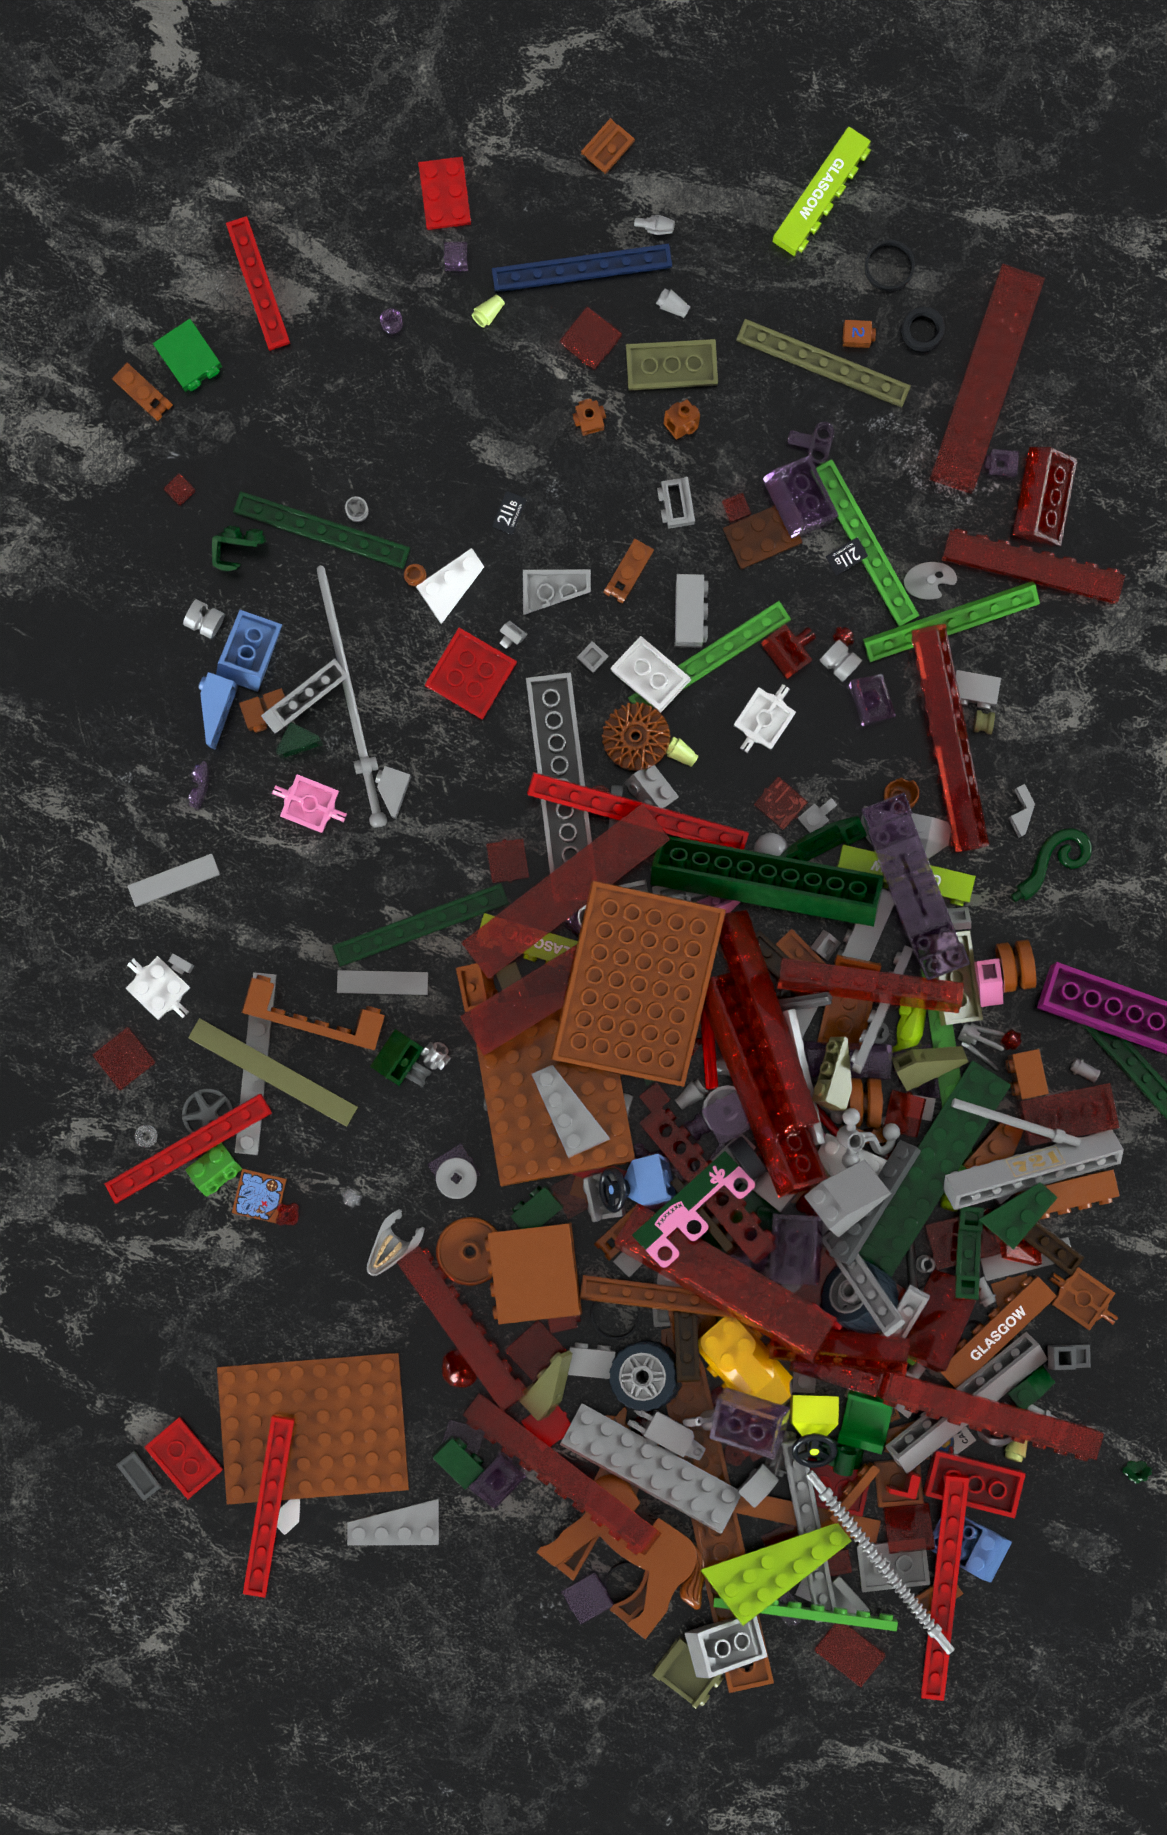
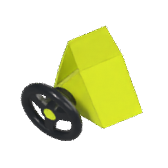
M791 1395L790 1423L802 1436L794 1442L791 1453L794 1460L800 1465L819 1468L828 1465L835 1459L837 1446L827 1435L838 1425V1396ZM823 1442L830 1447V1453L823 1451ZM805 1443V1450L798 1452L799 1447ZM809 1456H818L822 1458V1460L810 1461L804 1458H807Z

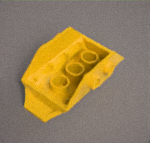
M723 1317L698 1339L699 1354L709 1364L706 1369L714 1378L719 1376L724 1382L721 1385L729 1395L734 1393L751 1414L755 1411L772 1414L791 1397L790 1381L793 1377L775 1357L778 1354L770 1344L765 1346L760 1340L763 1336L755 1326L750 1328L743 1319Z

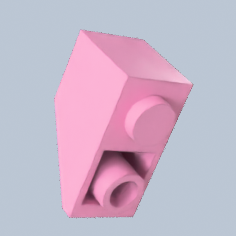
M999 958L974 962L981 1007L1003 1004V980Z

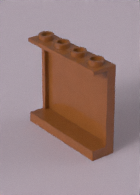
M572 1223L488 1233V1237L485 1238L486 1251H490L491 1260H488V1272L493 1274L494 1283H490L491 1296L496 1299V1306H493V1316L495 1320L498 1319V1324L582 1314Z

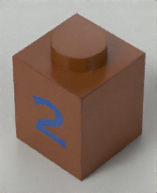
M845 320L843 325V347L870 348L871 341L875 342L876 328H872V321Z

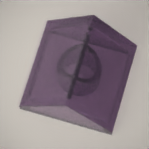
M883 674L851 680L849 687L862 727L896 717Z
M500 1452L469 1485V1489L496 1509L522 1482L526 1475L505 1454Z

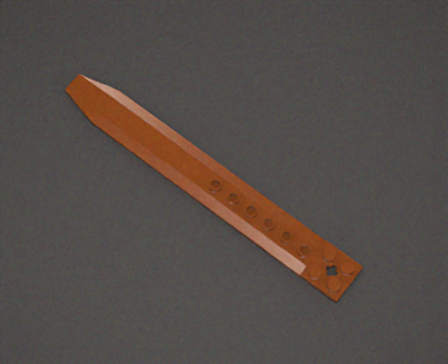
M671 1328L662 1329L661 1343L676 1353ZM700 1357V1382H681L682 1386L677 1396L666 1405L669 1417L683 1424V1420L686 1418L700 1417L703 1411L714 1409L705 1367ZM701 1426L688 1427L693 1431L694 1440L705 1447L706 1450L700 1460L688 1456H677L730 1485L719 1431H707ZM732 1513L721 1534L691 1518L697 1548L703 1557L705 1568L745 1555L737 1513ZM705 1577V1585L714 1623L734 1618L735 1616L730 1609L713 1607L714 1595L719 1594ZM758 1614V1615H757V1620H758V1623H759V1627H760V1631H761V1634H762L764 1646H765V1649H766L765 1640H764V1635H763L762 1626H761V1622H760V1617H759V1614ZM768 1654L766 1658L753 1662L749 1671L739 1667L725 1672L729 1693L774 1683Z

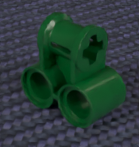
M830 1437L837 1446V1455L828 1465L832 1466L833 1472L838 1475L851 1476L853 1470L860 1469L864 1450L837 1443L838 1439ZM823 1442V1451L830 1453V1447Z

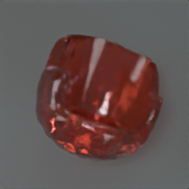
M459 1349L448 1352L442 1362L444 1380L453 1387L466 1388L471 1386L478 1377L477 1360L471 1359L465 1350Z

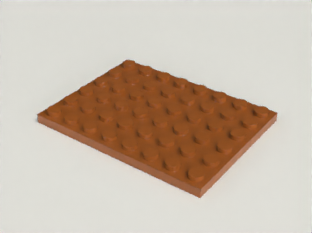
M592 880L551 1059L684 1087L726 910Z
M566 991L494 1004L493 1007L471 1011L500 1186L626 1164L635 1160L620 1073L551 1059ZM553 1065L606 1132L610 1140L568 1158L532 1074Z
M399 1353L217 1367L227 1504L258 1502L272 1415L295 1418L282 1500L409 1490Z

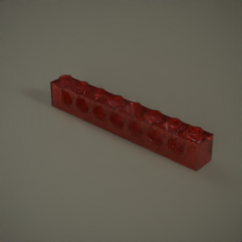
M659 1106L639 1124L689 1184L713 1161L711 1159L707 1161L702 1156L705 1151L697 1142L693 1144L688 1139L691 1134L683 1125L679 1127L674 1120L677 1117L669 1108L665 1110ZM671 1126V1135L663 1137V1130ZM682 1143L686 1144V1151L682 1154H677V1147ZM694 1161H700L701 1164L697 1171H691V1164ZM725 1185L705 1202L706 1206L753 1263L758 1264L777 1248L773 1242L776 1240L774 1235L768 1228L765 1231L761 1228L759 1223L762 1221L754 1211L749 1213L745 1208L747 1202L743 1198H737ZM723 1195H728V1203L724 1206H720V1197ZM738 1212H742V1221L734 1223L733 1216ZM757 1230L756 1239L748 1241V1232Z

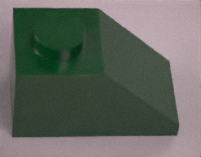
M1041 1365L1007 1392L1017 1408L1020 1411H1024L1041 1398L1055 1381L1044 1366Z

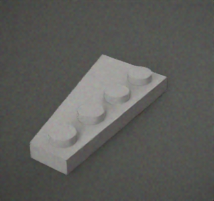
M553 1065L532 1074L568 1158L610 1140L606 1132Z
M439 1498L348 1521L347 1545H439Z

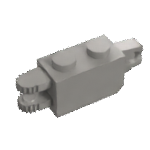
M655 1409L651 1414L643 1410H634L637 1415L648 1420L644 1427L634 1420H629L627 1424L640 1431L645 1436L647 1443L652 1446L659 1444L676 1456H688L696 1460L702 1458L706 1448L694 1440V1434L690 1428L683 1426V1424Z

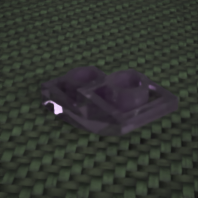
M202 761L201 765L197 764L191 773L193 776L192 781L199 786L197 789L193 788L188 796L190 802L188 805L196 810H199L202 805L209 782V765Z

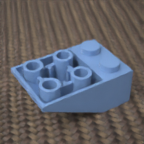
M965 1517L959 1567L984 1581L992 1582L1012 1542ZM940 1520L926 1545L927 1549L936 1554Z

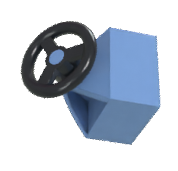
M654 1154L632 1160L624 1178L615 1167L606 1168L599 1180L600 1198L605 1208L614 1213L620 1211L625 1204L626 1197L650 1209L663 1207L676 1195V1190L670 1183L673 1180L669 1159L660 1154ZM613 1174L617 1180L611 1181L608 1175ZM606 1186L608 1188L609 1200L606 1194ZM619 1198L618 1203L615 1205V1199Z

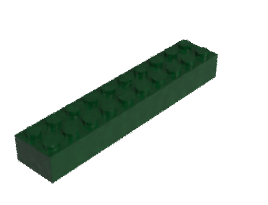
M661 834L652 864L650 885L874 927L882 894L884 876Z
M972 1060L918 1146V1149L921 1151L859 1251V1255L863 1260L870 1262L892 1277L942 1197L945 1175L958 1171L990 1120L952 1107L953 1099L956 1098L995 1111L1010 1088V1083Z

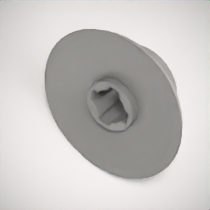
M461 1158L446 1160L441 1164L436 1174L438 1189L442 1194L452 1199H461L468 1196L474 1190L477 1182L474 1167L468 1161ZM454 1173L462 1176L459 1184L451 1180Z

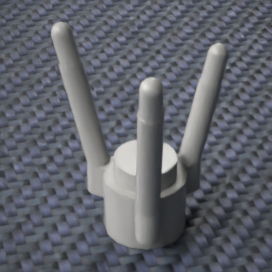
M965 1023L958 1037V1040L962 1041L961 1046L968 1048L983 1062L998 1072L999 1068L974 1048L971 1043L975 1045L978 1040L1003 1051V1046L981 1037L980 1032L1004 1036V1033L973 1023L971 1025Z

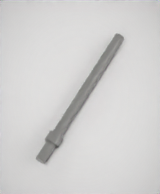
M956 1098L953 1099L951 1104L954 1108L1051 1138V1141L1059 1144L1064 1142L1079 1147L1081 1143V1138L1066 1134L1061 1129L1055 1128L1053 1130Z

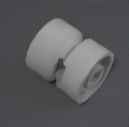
M196 599L191 604L184 618L183 625L194 631L199 629L200 634L213 639L223 622L225 614L215 608L209 610L207 604Z
M839 639L820 659V662L828 669L833 668L834 675L843 682L858 667L862 660L854 652L848 653V647Z

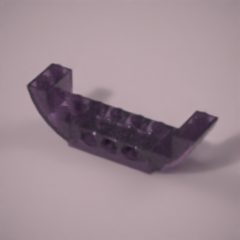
M905 792L861 809L877 861L906 936L927 981L969 965L970 961L963 943L958 939L911 816L913 813Z

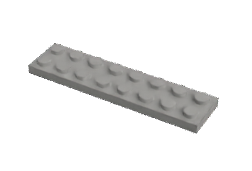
M583 1403L580 1405L560 1443L561 1446L720 1534L723 1532L741 1497L738 1489L657 1444L655 1446L650 1445L646 1442V1438Z

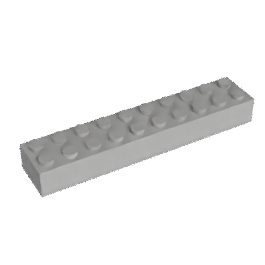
M571 672L526 678L537 772L585 786ZM541 799L554 904L588 900L592 880L597 881L589 814L587 811Z

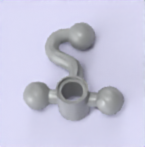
M855 1108L846 1109L842 1116L846 1126L841 1127L837 1132V1141L846 1147V1153L842 1156V1164L845 1168H849L860 1162L859 1156L855 1152L860 1151L864 1147L865 1142L868 1141L874 1153L878 1155L888 1154L893 1150L895 1142L900 1136V1128L894 1123L886 1124L882 1133L887 1142L884 1146H880L875 1134L856 1130V1125L860 1121L858 1110Z

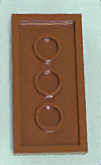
M836 955L828 989L833 999L830 1005L824 1007L817 1038L818 1043L828 1044L830 1037L848 1038L849 1049L860 1050L862 1043L859 1042L863 1030H867V1021L871 1013L881 970L880 963Z

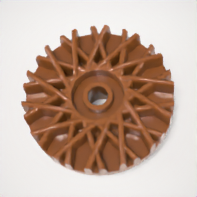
M636 702V704L627 703L626 706L622 705V708L615 709L614 713L610 714L608 721H605L606 725L603 726L602 743L607 755L618 766L633 771L645 770L657 764L666 754L670 744L669 726L663 715L651 705L639 704V702ZM639 733L640 738L638 740H633L632 737L635 734Z
M467 1217L452 1222L443 1230L437 1242L436 1257L441 1270L449 1279L462 1285H478L493 1277V1274L488 1272V1260H491L490 1251H486L485 1238L488 1237V1233L498 1232L493 1225L480 1218ZM468 1247H472L475 1250L471 1256L466 1254Z

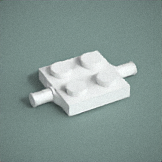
M782 684L775 695L769 694L758 687L733 726L744 732L747 737L740 747L744 752L748 753L754 742L760 743L771 750L795 715L796 711L788 707L783 701L790 690L786 687L781 694L785 685Z
M158 956L145 967H142L135 959L131 960L134 965L130 962L127 966L136 973V976L126 987V990L157 1020H160L166 1012L175 1010L182 1018L185 1015L179 1009L186 1015L189 1013L179 1002L190 987Z

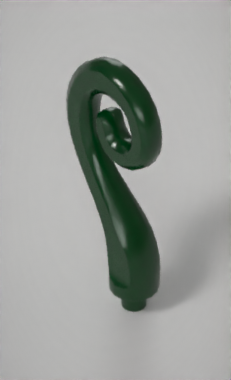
M1073 828L1062 829L1049 836L1037 855L1031 875L1016 886L1017 891L1011 894L1014 902L1020 899L1027 901L1038 892L1044 882L1051 853L1061 842L1066 840L1076 841L1081 848V854L1077 859H1070L1068 853L1071 850V846L1064 844L1058 851L1060 863L1070 869L1084 866L1092 853V845L1088 836L1082 831Z

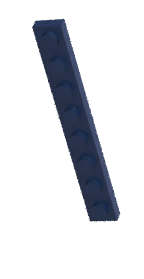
M669 244L497 267L492 268L495 292L672 268Z

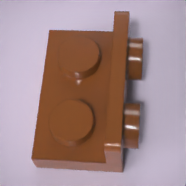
M489 961L456 968L465 1012L493 1007L494 1004H498L499 995L493 980L494 970Z

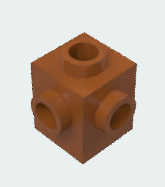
M592 399L580 401L579 405L575 406L576 413L572 414L575 426H580L583 436L603 431V419H606L603 405L599 406L597 400L592 401Z
M688 399L681 403L673 404L669 410L665 411L663 424L677 440L685 434H692L697 430L700 412L695 405L692 406Z

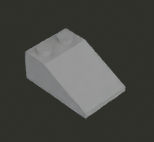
M864 1159L822 1181L804 1197L829 1230L839 1238L892 1193Z
M757 1616L744 1626L734 1617L685 1632L695 1674L698 1678H712L767 1657Z

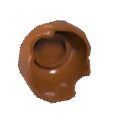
M898 778L886 786L884 800L890 809L905 812L911 810L917 803L920 789L914 780L908 781Z

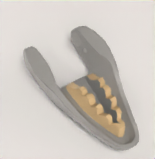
M400 1209L390 1214L380 1227L367 1263V1272L372 1276L379 1275L410 1254L422 1240L424 1227L417 1228L415 1231L416 1235L412 1236L413 1239L409 1242L401 1240L392 1232V1224L395 1223L396 1219L402 1217Z

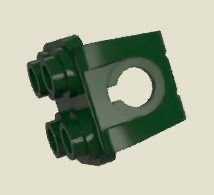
M227 526V528H224V532H220L212 538L213 566L223 571H231L240 567L241 563L220 561L222 542L257 547V544H264L266 542V538L262 535L263 530L249 529V531H246V535H242V532H240L241 527Z

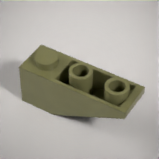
M830 1037L826 1046L824 1060L820 1067L817 1084L814 1087L812 1102L831 1111H845L852 1091L848 1038Z
M962 1046L913 1049L892 1059L895 1070L906 1091L917 1088L969 1062Z
M570 1350L562 1354L560 1352L555 1354L550 1360L551 1365L548 1368H544L537 1375L538 1380L536 1383L529 1385L523 1392L525 1396L520 1400V1403L537 1421L549 1417L562 1401L573 1354Z

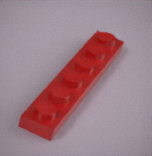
M247 216L227 222L226 225L269 351L290 344Z

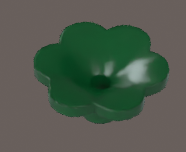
M1129 1461L1127 1466L1123 1468V1474L1128 1476V1479L1134 1483H1140L1141 1481L1148 1480V1476L1152 1474V1468L1148 1467L1144 1461Z

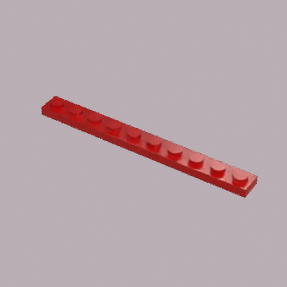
M533 772L527 791L529 796L684 839L744 850L749 835L744 830Z
M946 1474L930 1609V1619H935L934 1623L940 1625L942 1628L941 1632L950 1643L969 1476ZM929 1635L927 1636L921 1698L944 1701L949 1655L934 1637L931 1638Z

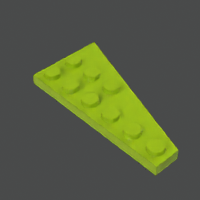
M835 1523L701 1569L700 1571L741 1625L744 1626L848 1545L851 1539L841 1526Z

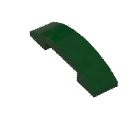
M858 816L842 819L807 834L788 847L780 856L809 861L843 842L848 846L867 836V833Z
M960 1208L956 1251L955 1298L979 1300V1267L983 1224L977 1219L984 1215V1208Z

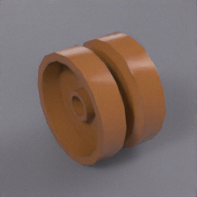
M1029 940L1016 941L1014 953L1008 942L996 944L995 956L996 959L999 958L1003 993L1016 991L1018 981L1023 990L1036 988L1035 960Z
M851 1078L852 1091L847 1109L855 1108L860 1113V1121L856 1127L862 1125L863 1113H865L866 1125L869 1128H880L883 1113L881 1078H868L865 1092H863L862 1080L860 1078Z

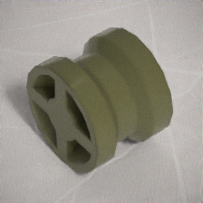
M976 710L973 732L985 731L986 734L991 735L994 727L995 712L986 714L981 710Z

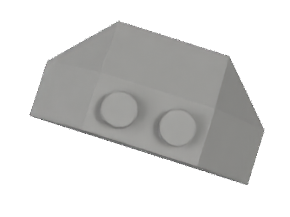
M870 806L863 807L861 823L867 833L865 837L877 853L923 863L949 844L952 823L934 817Z

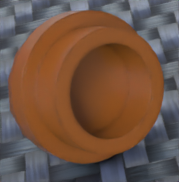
M411 564L404 571V579L410 586L416 587L426 580V571L419 564Z

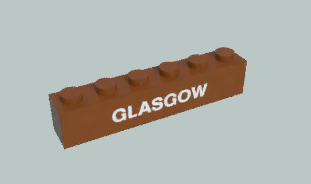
M1037 1275L1033 1278L1028 1276L1020 1284L1022 1288L1017 1293L1013 1291L1004 1299L1005 1305L1000 1309L998 1307L994 1308L987 1315L989 1319L984 1324L980 1322L971 1330L972 1336L967 1340L963 1338L955 1345L956 1351L951 1356L946 1354L939 1360L938 1364L940 1366L937 1369L955 1388L959 1387L980 1370L1057 1297Z

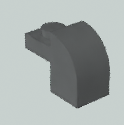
M1057 1344L1047 1346L1048 1369L1075 1370L1076 1368H1091L1089 1344Z

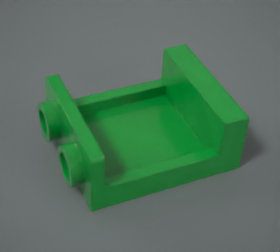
M188 319L153 343L185 392L197 389L201 385L202 380L207 377L209 379L213 378L220 372L219 369L222 368L221 363L191 319Z
M851 1385L837 1443L882 1455L896 1396H892L886 1391L877 1392L869 1390L863 1385Z

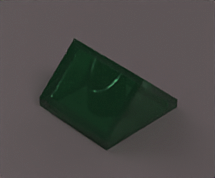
M290 722L276 749V753L280 759L323 746L324 744L318 735Z

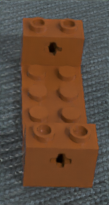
M262 975L251 978L241 1013L375 1050L385 1015L380 1014L381 1009L366 1006L365 1010L360 1009L352 1035L350 1034L351 1029L337 1026L336 1030L328 1028L330 1023L315 1020L313 1024L306 1022L308 1017L293 1013V1017L285 1016L284 1010L274 1007L271 1008V1011H267L275 984L270 983L271 978Z

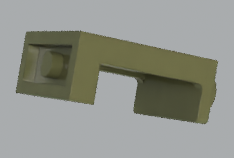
M680 1635L652 1671L653 1677L668 1685L690 1702L695 1709L707 1702L710 1697L708 1692L713 1686L717 1688L724 1679L722 1674L712 1678L696 1677L687 1641Z

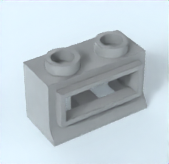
M688 477L661 481V487L657 488L659 501L664 502L665 508L661 510L662 522L667 523L668 529L694 525L695 517ZM679 485L684 517L673 519L668 487Z

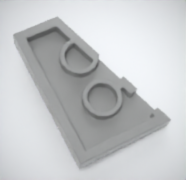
M590 569L523 570V615L591 592Z

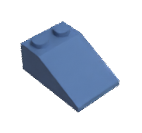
M239 610L219 659L216 675L258 692L282 624Z
M208 672L207 677H202L199 689L201 690L206 744L215 750L238 686L232 680Z

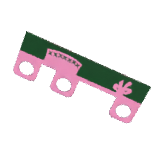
M724 1151L634 1232L632 1236L661 1267H668L679 1256L678 1249L666 1238L678 1227L689 1240L696 1241L708 1230V1224L696 1210L723 1185L737 1198L742 1199L754 1189L755 1182ZM737 1178H745L747 1180L748 1188L744 1192H738L734 1189L733 1184ZM691 1220H697L701 1223L702 1228L698 1234L688 1232L687 1224ZM663 1246H667L672 1250V1257L667 1261H663L658 1257V1250Z

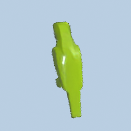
M928 981L921 982L919 1002L916 1007L900 1005L899 1014L901 1018L897 1026L898 1044L896 1046H889L888 1056L890 1059L915 1049L923 1036L927 1011Z

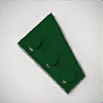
M1038 1182L977 1220L1014 1250L1058 1197L1041 1182Z

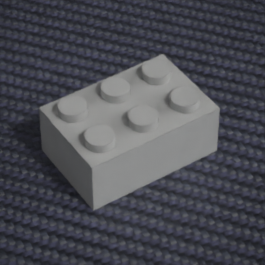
M677 574L675 648H702L703 642H707L708 626H703V620H707L708 603H704V598H707L708 581H704V575Z

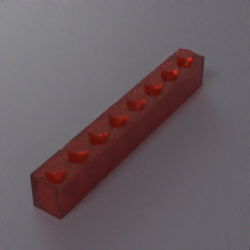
M962 529L950 530L941 560L1026 582L1033 581L1041 586L1116 604L1119 601L1125 575L1120 574V570L1114 568H1107V570L1099 569L1097 564L1085 562V565L1076 563L1077 560L1071 557L1056 558L1054 553L1042 551L1041 553L1033 552V548L1020 545L1019 548L1013 547L1008 541H990L988 536L976 534V537L967 535L968 532Z
M782 958L777 988L807 993L830 992V995L836 997L959 1013L962 1005L964 983Z
M419 1246L397 1261V1264L497 1405L505 1412L527 1396L524 1392L527 1388L519 1377L515 1380L510 1372L513 1371V1368L506 1359L502 1361L497 1355L500 1350L493 1341L488 1342L484 1334L487 1332L481 1323L475 1324L471 1318L473 1312L466 1303L464 1305L458 1300L460 1294L453 1285L449 1287L444 1279L447 1276L440 1266L436 1268L431 1261L434 1257L427 1248L423 1250Z

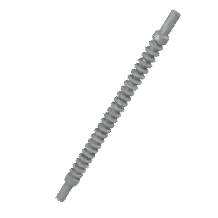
M813 1470L808 1472L806 1477L819 1492V1498L822 1501H826V1506H830V1511L835 1512L834 1516L839 1517L838 1521L843 1522L842 1526L847 1527L846 1531L851 1532L850 1536L855 1537L854 1542H859L858 1547H863L862 1552H867L866 1557H871L870 1562H875L874 1567H879L878 1572H883L882 1577H887V1583H891V1588H895V1593H899V1598H903V1603L908 1604L907 1608L912 1609L911 1613L916 1614L915 1618L920 1619L919 1623L924 1624L923 1628L928 1629V1635L931 1638L934 1637L948 1655L951 1654L955 1648L941 1632L942 1628L940 1625L934 1623L935 1619H930L931 1614H926V1608L922 1609L923 1604L918 1603L919 1599L914 1598L915 1594L910 1593V1588H906V1583H902V1578H898V1573L893 1572L894 1568L889 1567L890 1563L885 1562L886 1558L881 1557L882 1553L877 1552L878 1547H873L874 1542H869L870 1537H865L866 1532H861L862 1527H857L858 1522H853L854 1517H849V1511L845 1512V1506L841 1507V1501H837V1496H833L831 1488L826 1487Z

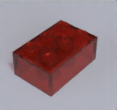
M992 1208L984 1209V1215L993 1211ZM959 1216L923 1225L930 1253L935 1261L936 1270L956 1265ZM983 1225L980 1259L1004 1253L1001 1240Z

